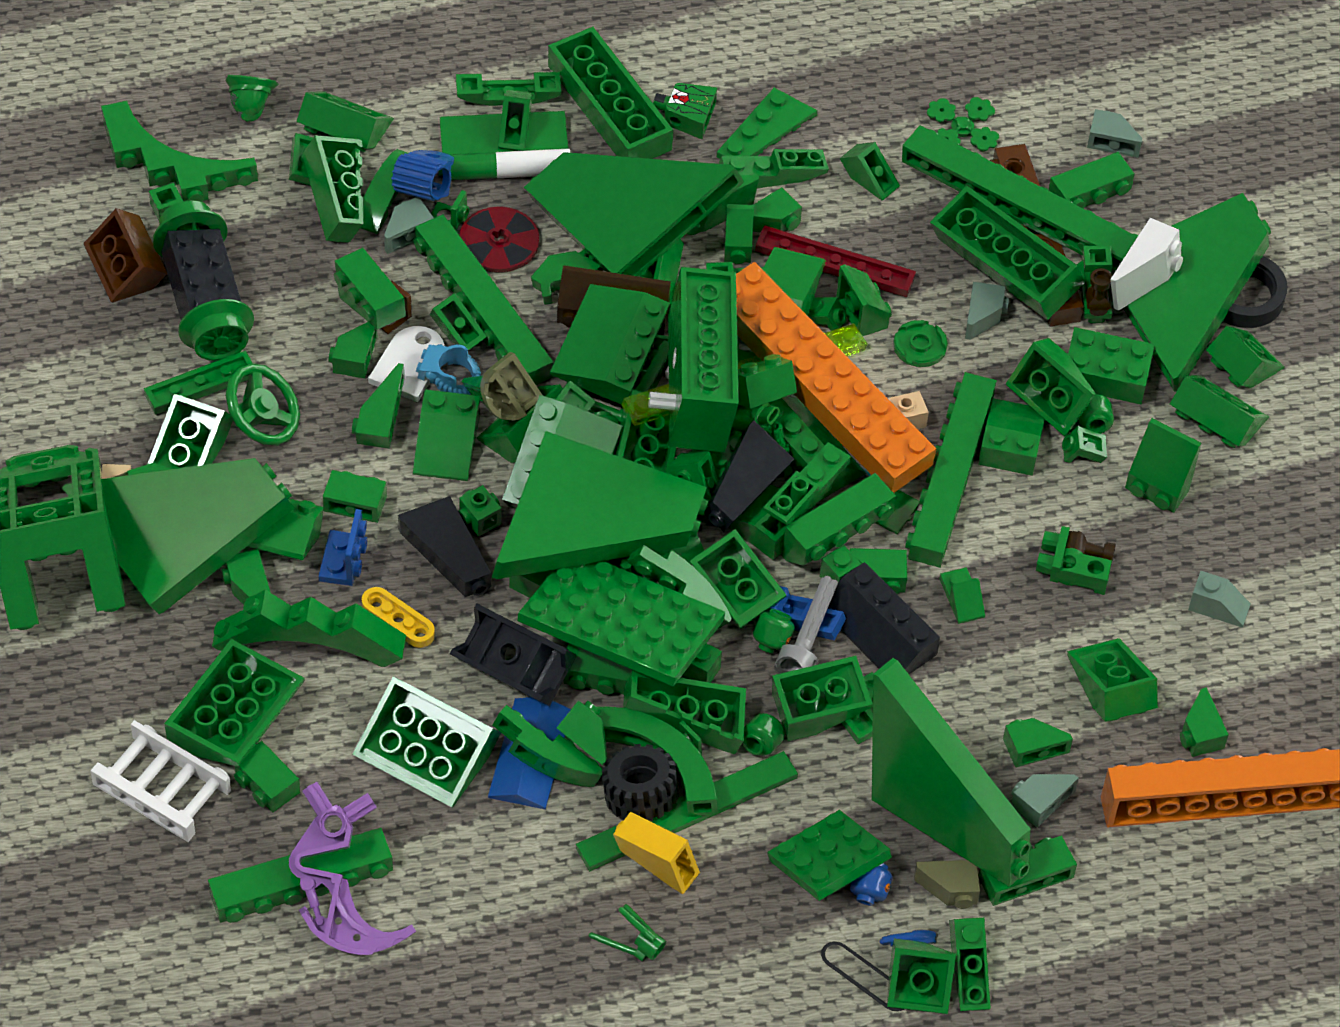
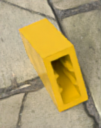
M632 812L617 825L613 835L620 851L664 883L684 894L700 873L688 840Z

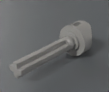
M829 576L822 577L795 644H786L781 647L774 665V669L778 674L817 665L818 659L810 651L837 587V580H833Z

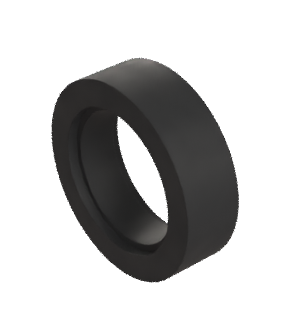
M1263 256L1251 276L1261 280L1268 287L1271 298L1263 305L1257 307H1243L1233 303L1223 322L1240 328H1257L1271 323L1279 316L1284 306L1288 286L1283 271L1276 263Z

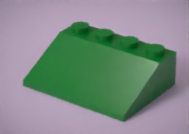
M590 284L550 371V375L566 382L571 381L578 387L624 406L636 385L663 324L670 303L645 292Z
M539 395L502 500L507 506L517 508L545 431L614 455L623 426L565 402Z
M231 639L164 723L166 739L193 756L239 767L303 684L305 678Z
M393 676L352 755L453 808L489 758L501 732Z

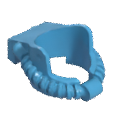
M429 344L428 348L422 352V363L419 362L416 368L418 379L425 381V378H427L440 391L471 395L464 385H457L456 377L440 370L442 365L446 363L448 365L458 364L467 368L472 377L481 376L477 362L468 355V350L463 345L446 347L442 344Z

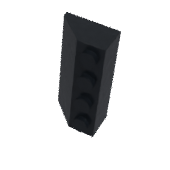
M865 562L841 578L828 609L844 612L846 620L840 630L878 669L894 658L898 660L908 674H911L938 654L940 636Z

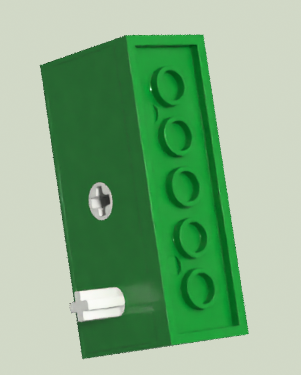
M689 267L680 268L668 315L669 394L650 392L648 402L649 408L669 410V447L725 452L739 404L736 272Z

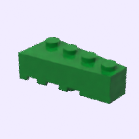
M315 135L302 154L326 241L351 242L363 225V197L361 196L363 178L360 177V168L362 167V157L360 156V149L362 148L361 139Z
M632 670L624 686L623 708L652 715L668 723L678 731L679 722L684 721L701 738L702 743L731 754H736L744 741L746 688L680 678L673 687Z

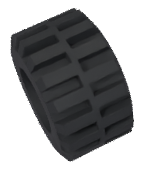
M634 744V747L629 748L626 746L622 748L621 752H614L612 758L606 760L605 767L602 769L605 801L608 809L612 810V814L616 817L621 816L622 820H624L632 812L648 821H653V818H661L664 816V812H670L673 809V804H676L678 800L677 795L679 792L675 762L672 761L669 753L664 754L663 749L659 747L654 749L653 745L641 746V744Z

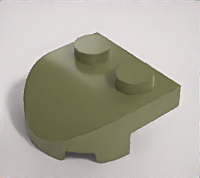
M509 352L491 366L481 379L480 389L483 401L488 410L499 419L519 420L525 417V412L536 404L539 395H542L513 352Z

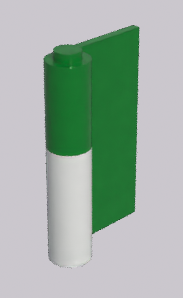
M565 111L531 112L524 151L498 147L502 114L440 117L442 153L454 157L450 170L451 180L537 176L563 152L570 153V149H568ZM442 169L438 171L439 176H443Z

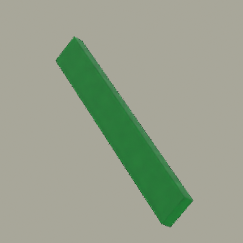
M780 752L715 781L718 814L797 779L798 772L785 752ZM684 795L678 798L676 804H673V809L670 812H664L663 817H655L650 822L673 833H677L715 815L688 817L687 800ZM617 826L576 843V850L589 872L626 856V854L620 851L613 835Z

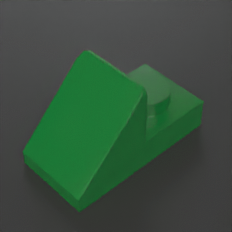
M967 567L940 573V582L958 624L985 618L979 579H972Z

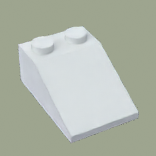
M1152 218L1148 220L1111 278L1114 309L1119 311L1169 280L1172 273L1180 269L1183 257L1181 256L1182 242H1180L1179 229Z

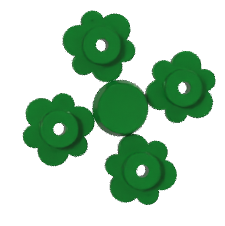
M973 97L970 103L965 105L969 118H955L956 106L950 104L945 98L929 103L928 117L935 118L940 123L944 122V120L952 121V129L940 128L938 130L939 135L950 141H955L959 145L961 140L958 136L967 137L971 135L970 143L975 146L977 145V149L980 151H987L989 148L997 147L999 134L996 131H991L989 127L974 129L972 121L978 119L986 121L988 117L995 114V108L991 106L989 100Z

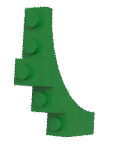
M127 101L101 106L103 123L116 168H131L136 164L143 163L150 187L156 185L165 186L170 182L176 181L183 201L202 202L209 200L208 191H222L227 187L236 185L247 186L252 182L258 181L257 164L254 157L238 160H212L191 156L168 147L149 134L134 117Z
M264 590L247 598L242 611L216 623L212 647L222 651L231 639L242 645L265 641L305 642L343 650L362 657L380 667H386L403 659L406 634L357 603L335 612L313 597H309L291 606L269 591Z

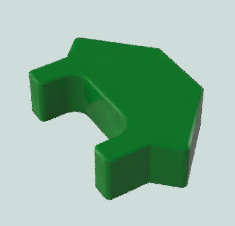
M577 251L549 255L531 276L532 286L542 292L545 305L552 304V293L560 290L563 265L601 271L600 265Z

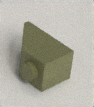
M968 860L916 862L914 880L947 906L955 905L960 909L977 905L980 894L977 866Z

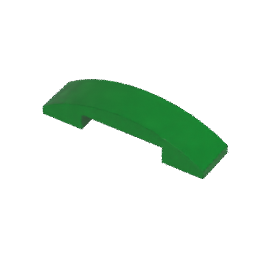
M534 72L533 79L483 81L482 74H456L457 98L481 105L500 106L503 105L506 91L513 90L533 93L532 104L544 102L561 95L560 72Z
M396 149L387 157L375 174L363 197V225L361 229L378 234L388 217V209L398 194L396 190H393L391 180L394 164L401 154H408V152Z

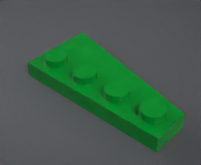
M774 87L717 151L716 157L720 159L721 156H758L763 153L764 149L779 142L783 136L791 131L794 132L801 127V124L816 117L818 110Z

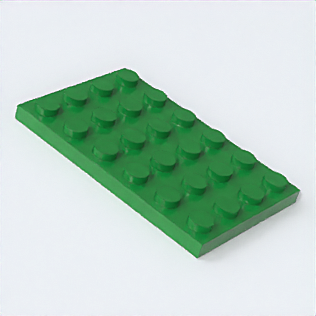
M600 561L554 569L518 612L517 621L674 687L722 624L725 618V611L607 562Z

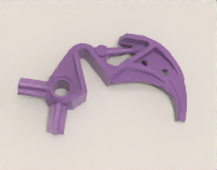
M318 782L309 785L302 792L317 814V817L308 827L289 858L291 872L300 878V887L306 892L310 908H313L316 918L313 919L305 906L299 909L302 917L312 933L331 947L346 953L372 955L374 952L382 951L400 943L416 932L412 924L394 932H382L371 927L355 909L348 880L343 879V875L307 868L301 865L303 858L350 848L354 828L352 823L377 808L369 794L366 793L344 808H341L340 805L333 806ZM330 817L341 819L342 827L338 832L330 833L326 830V821ZM322 883L329 889L332 895L328 918L321 916L318 907L320 903L315 888ZM337 917L342 919V923L339 925L335 923ZM355 934H359L361 936V939L359 941L354 940L353 937Z

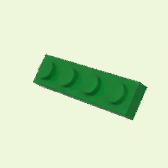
M245 350L144 388V395L156 415L169 409L174 394L197 400L226 389L229 378L237 368L253 363ZM249 375L246 376V377H243V379L240 381V383L247 381L248 378H249Z

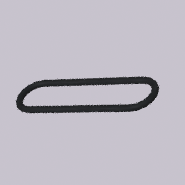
M833 941L824 945L821 950V957L829 967L885 1008L896 1012L904 1010L903 1008L887 1007V1003L826 959L825 951L831 945H839L889 981L888 975L841 942Z

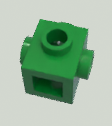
M483 485L474 490H468L459 498L458 512L465 525H469L478 537L502 524V508L500 507L499 500L494 493H489Z

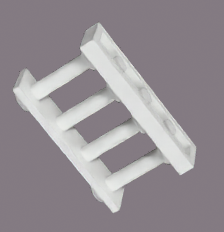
M134 720L131 723L134 742L112 767H105L97 763L92 768L93 785L189 842L195 835L193 816L216 789L226 795L231 792L230 777L223 769L210 766L158 735L151 726L146 724L143 726ZM145 746L158 753L157 757L136 781L130 782L121 776L123 771ZM169 760L182 768L160 795L153 796L145 791L147 785ZM192 775L205 781L206 784L184 810L178 811L168 804Z

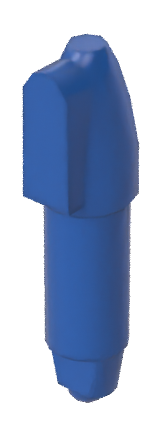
M914 930L912 932L890 934L880 939V944L890 945V947L893 946L894 938L936 944V932Z

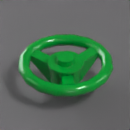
M246 364L234 371L228 380L225 396L228 411L236 426L248 438L263 445L278 446L289 441L298 429L300 419L298 399L290 384L279 372L266 365ZM249 375L243 400L238 404L236 395L238 384L243 377ZM262 376L271 380L281 390L287 401L289 413L278 409L275 396L263 388ZM268 424L286 426L283 432L276 435H267L256 430L254 426Z

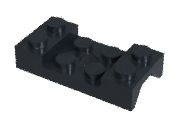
M476 603L474 607L475 623L465 642L453 648L450 655L550 707L577 655ZM511 646H515V656L510 660H506V650Z

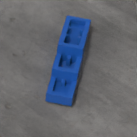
M780 586L787 596L771 608L790 615L795 630L800 632L813 599L790 595L787 587ZM827 609L817 637L835 641L846 620L844 612Z

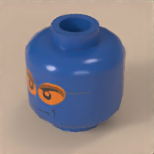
M882 863L852 881L849 888L857 896V902L873 906L874 902H883L887 898L893 876L888 871V866Z

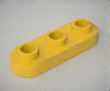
M372 587L363 593L362 607L406 634L405 641L417 648H424L433 642L435 628L429 619L383 588ZM375 602H378V603L381 604V605L378 606V607L372 606V604L375 603ZM395 618L403 619L401 622L394 621ZM423 633L425 636L418 637L416 634Z

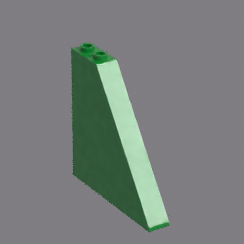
M563 152L524 188L532 200L605 272L639 276L740 187L744 181L733 165Z
M1244 193L1172 225L1171 227L1179 229L1180 242H1182L1181 256L1183 257V262L1177 272L1174 271L1169 280L1123 307L1143 342L1155 344L1152 357L1174 392L1178 390L1185 376H1189L1227 315L1229 308L1237 299L1269 247L1270 227L1266 220L1261 221L1255 203L1252 200L1248 201Z
M545 431L496 561L492 578L502 579L628 557L633 551L643 545L654 552L686 547L690 536L696 537L701 521L696 520L698 514L703 516L708 499L703 497L707 487Z
M255 458L102 479L104 502L118 564L147 603L158 614L165 612L295 508L289 501L292 494L283 483L277 485L273 479L277 475L267 463L262 466ZM72 483L65 484L62 487L68 496H73Z
M892 658L873 674L872 801L1010 887L1016 880L1024 878L1029 871L1030 827L898 660Z

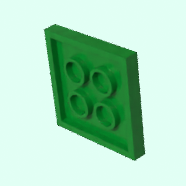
M841 810L828 815L826 818L767 852L772 864L818 901L892 858L889 847Z

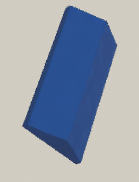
M532 697L515 698L512 709L520 712L524 719L532 726L542 730L548 739L553 742L559 734L565 738V735L557 729V726L569 713L570 708L555 701H552L549 707ZM504 736L488 798L546 810L554 778L533 769L509 753L508 750L513 742Z

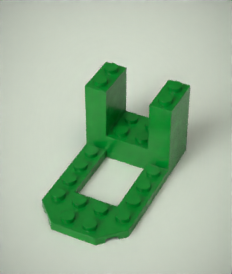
M65 445L16 455L5 461L6 466L0 469V590L10 630H27L39 624L38 599L28 560L42 561L48 556L55 554L71 555L77 550L82 549L97 612H114L120 607L125 606L123 581L104 502L98 449L88 448L85 452H81L78 450V446ZM68 476H72L73 496L18 507L17 486L33 487L41 481H62L67 479Z

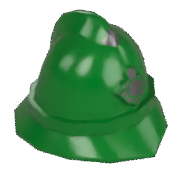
M228 75L225 80L229 86L232 106L241 119L245 121H254L261 116L267 98L271 95V90L279 85L275 80L243 75Z

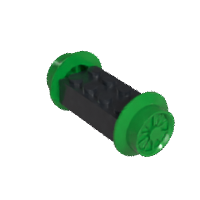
M183 201L170 206L161 214L159 227L153 235V246L155 251L163 257L181 319L178 327L181 341L186 346L195 349L199 357L205 360L218 361L240 353L246 347L249 340L248 333L254 325V314L248 305L241 302L224 245L228 233L225 220L217 213L212 212L205 203Z

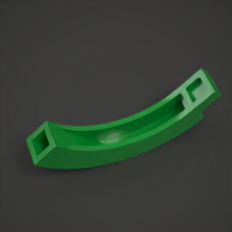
M597 707L601 710L598 716L604 721L606 742L622 743L634 746V744H641V746L649 744L653 745L654 749L658 747L663 749L664 754H670L672 761L675 762L677 779L682 786L687 800L688 817L718 814L715 785L711 772L698 749L688 738L668 723L652 715L627 708Z

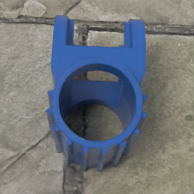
M415 150L408 154H401L394 164V170L392 171L393 190L431 201L447 197L450 191V170L454 157L432 150ZM440 169L443 171L442 184L433 182L436 173Z

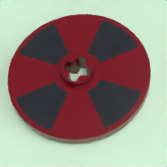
M497 206L477 211L463 223L459 234L482 267L490 272H509L519 269L533 259L539 248V232L536 224L523 212L509 207ZM500 236L504 237V239H499V241H495V238L498 239Z

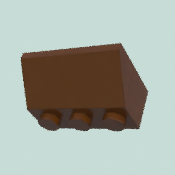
M115 208L83 243L112 303L153 290L167 275V271L158 253L155 251L153 242L139 215Z

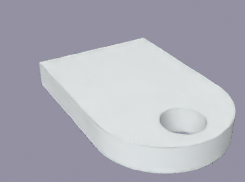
M412 326L399 331L393 337L370 374L368 383L379 387L398 363L404 364L405 380L401 396L418 402L430 383V380L425 378V381L418 379V372H416L418 363L423 361L421 359L422 352L428 348L429 344H442L444 346L443 339L436 331L423 326ZM420 337H427L431 340L427 344L416 342Z

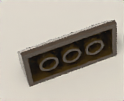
M563 265L557 305V323L571 327L590 284L645 292L670 303L671 281ZM669 308L658 335H665Z

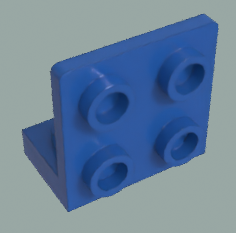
M356 509L350 533L329 531L319 572L320 582L353 586L354 578L360 577L362 560L359 559L361 553H366L368 537H365L367 521L362 520V510Z

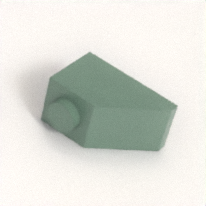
M1095 109L1087 148L1111 153L1119 152L1121 155L1138 158L1142 137L1121 114Z
M419 197L404 201L394 207L384 234L385 252L387 254L414 243L416 238L415 227L433 219V216Z
M973 282L965 339L971 340L1000 323L1001 313L1007 314L1009 298L1004 297L1005 286Z
M1200 571L1188 610L1243 628L1251 603L1228 579Z
M1033 774L1025 782L1021 780L1015 785L1011 792L1013 795L1011 805L1018 813L1038 828L1075 793L1079 778L1074 774Z

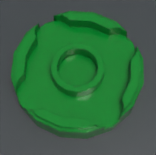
M913 320L903 324L894 336L893 346L894 352L899 359L906 364L915 367H930L939 363L945 356L948 342L945 333L937 325L934 327L928 321Z

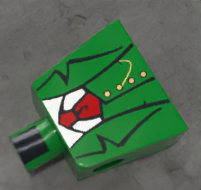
M677 83L673 88L671 96L656 93L653 104L657 109L665 111V120L672 128L703 139L716 106L717 88Z

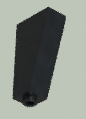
M755 421L741 434L704 511L709 521L723 532L794 460Z
M450 496L398 515V530L400 534L464 597L470 595L479 596L491 588V571Z

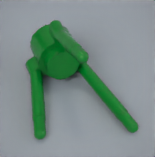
M628 904L620 907L619 912L640 932L634 942L638 946L637 949L593 932L589 933L590 938L631 954L642 962L646 957L654 960L666 945V941L655 933Z

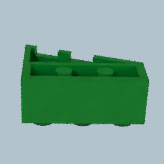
M364 248L335 260L336 272L334 273V279L338 285L339 297L377 330L406 316L403 295Z

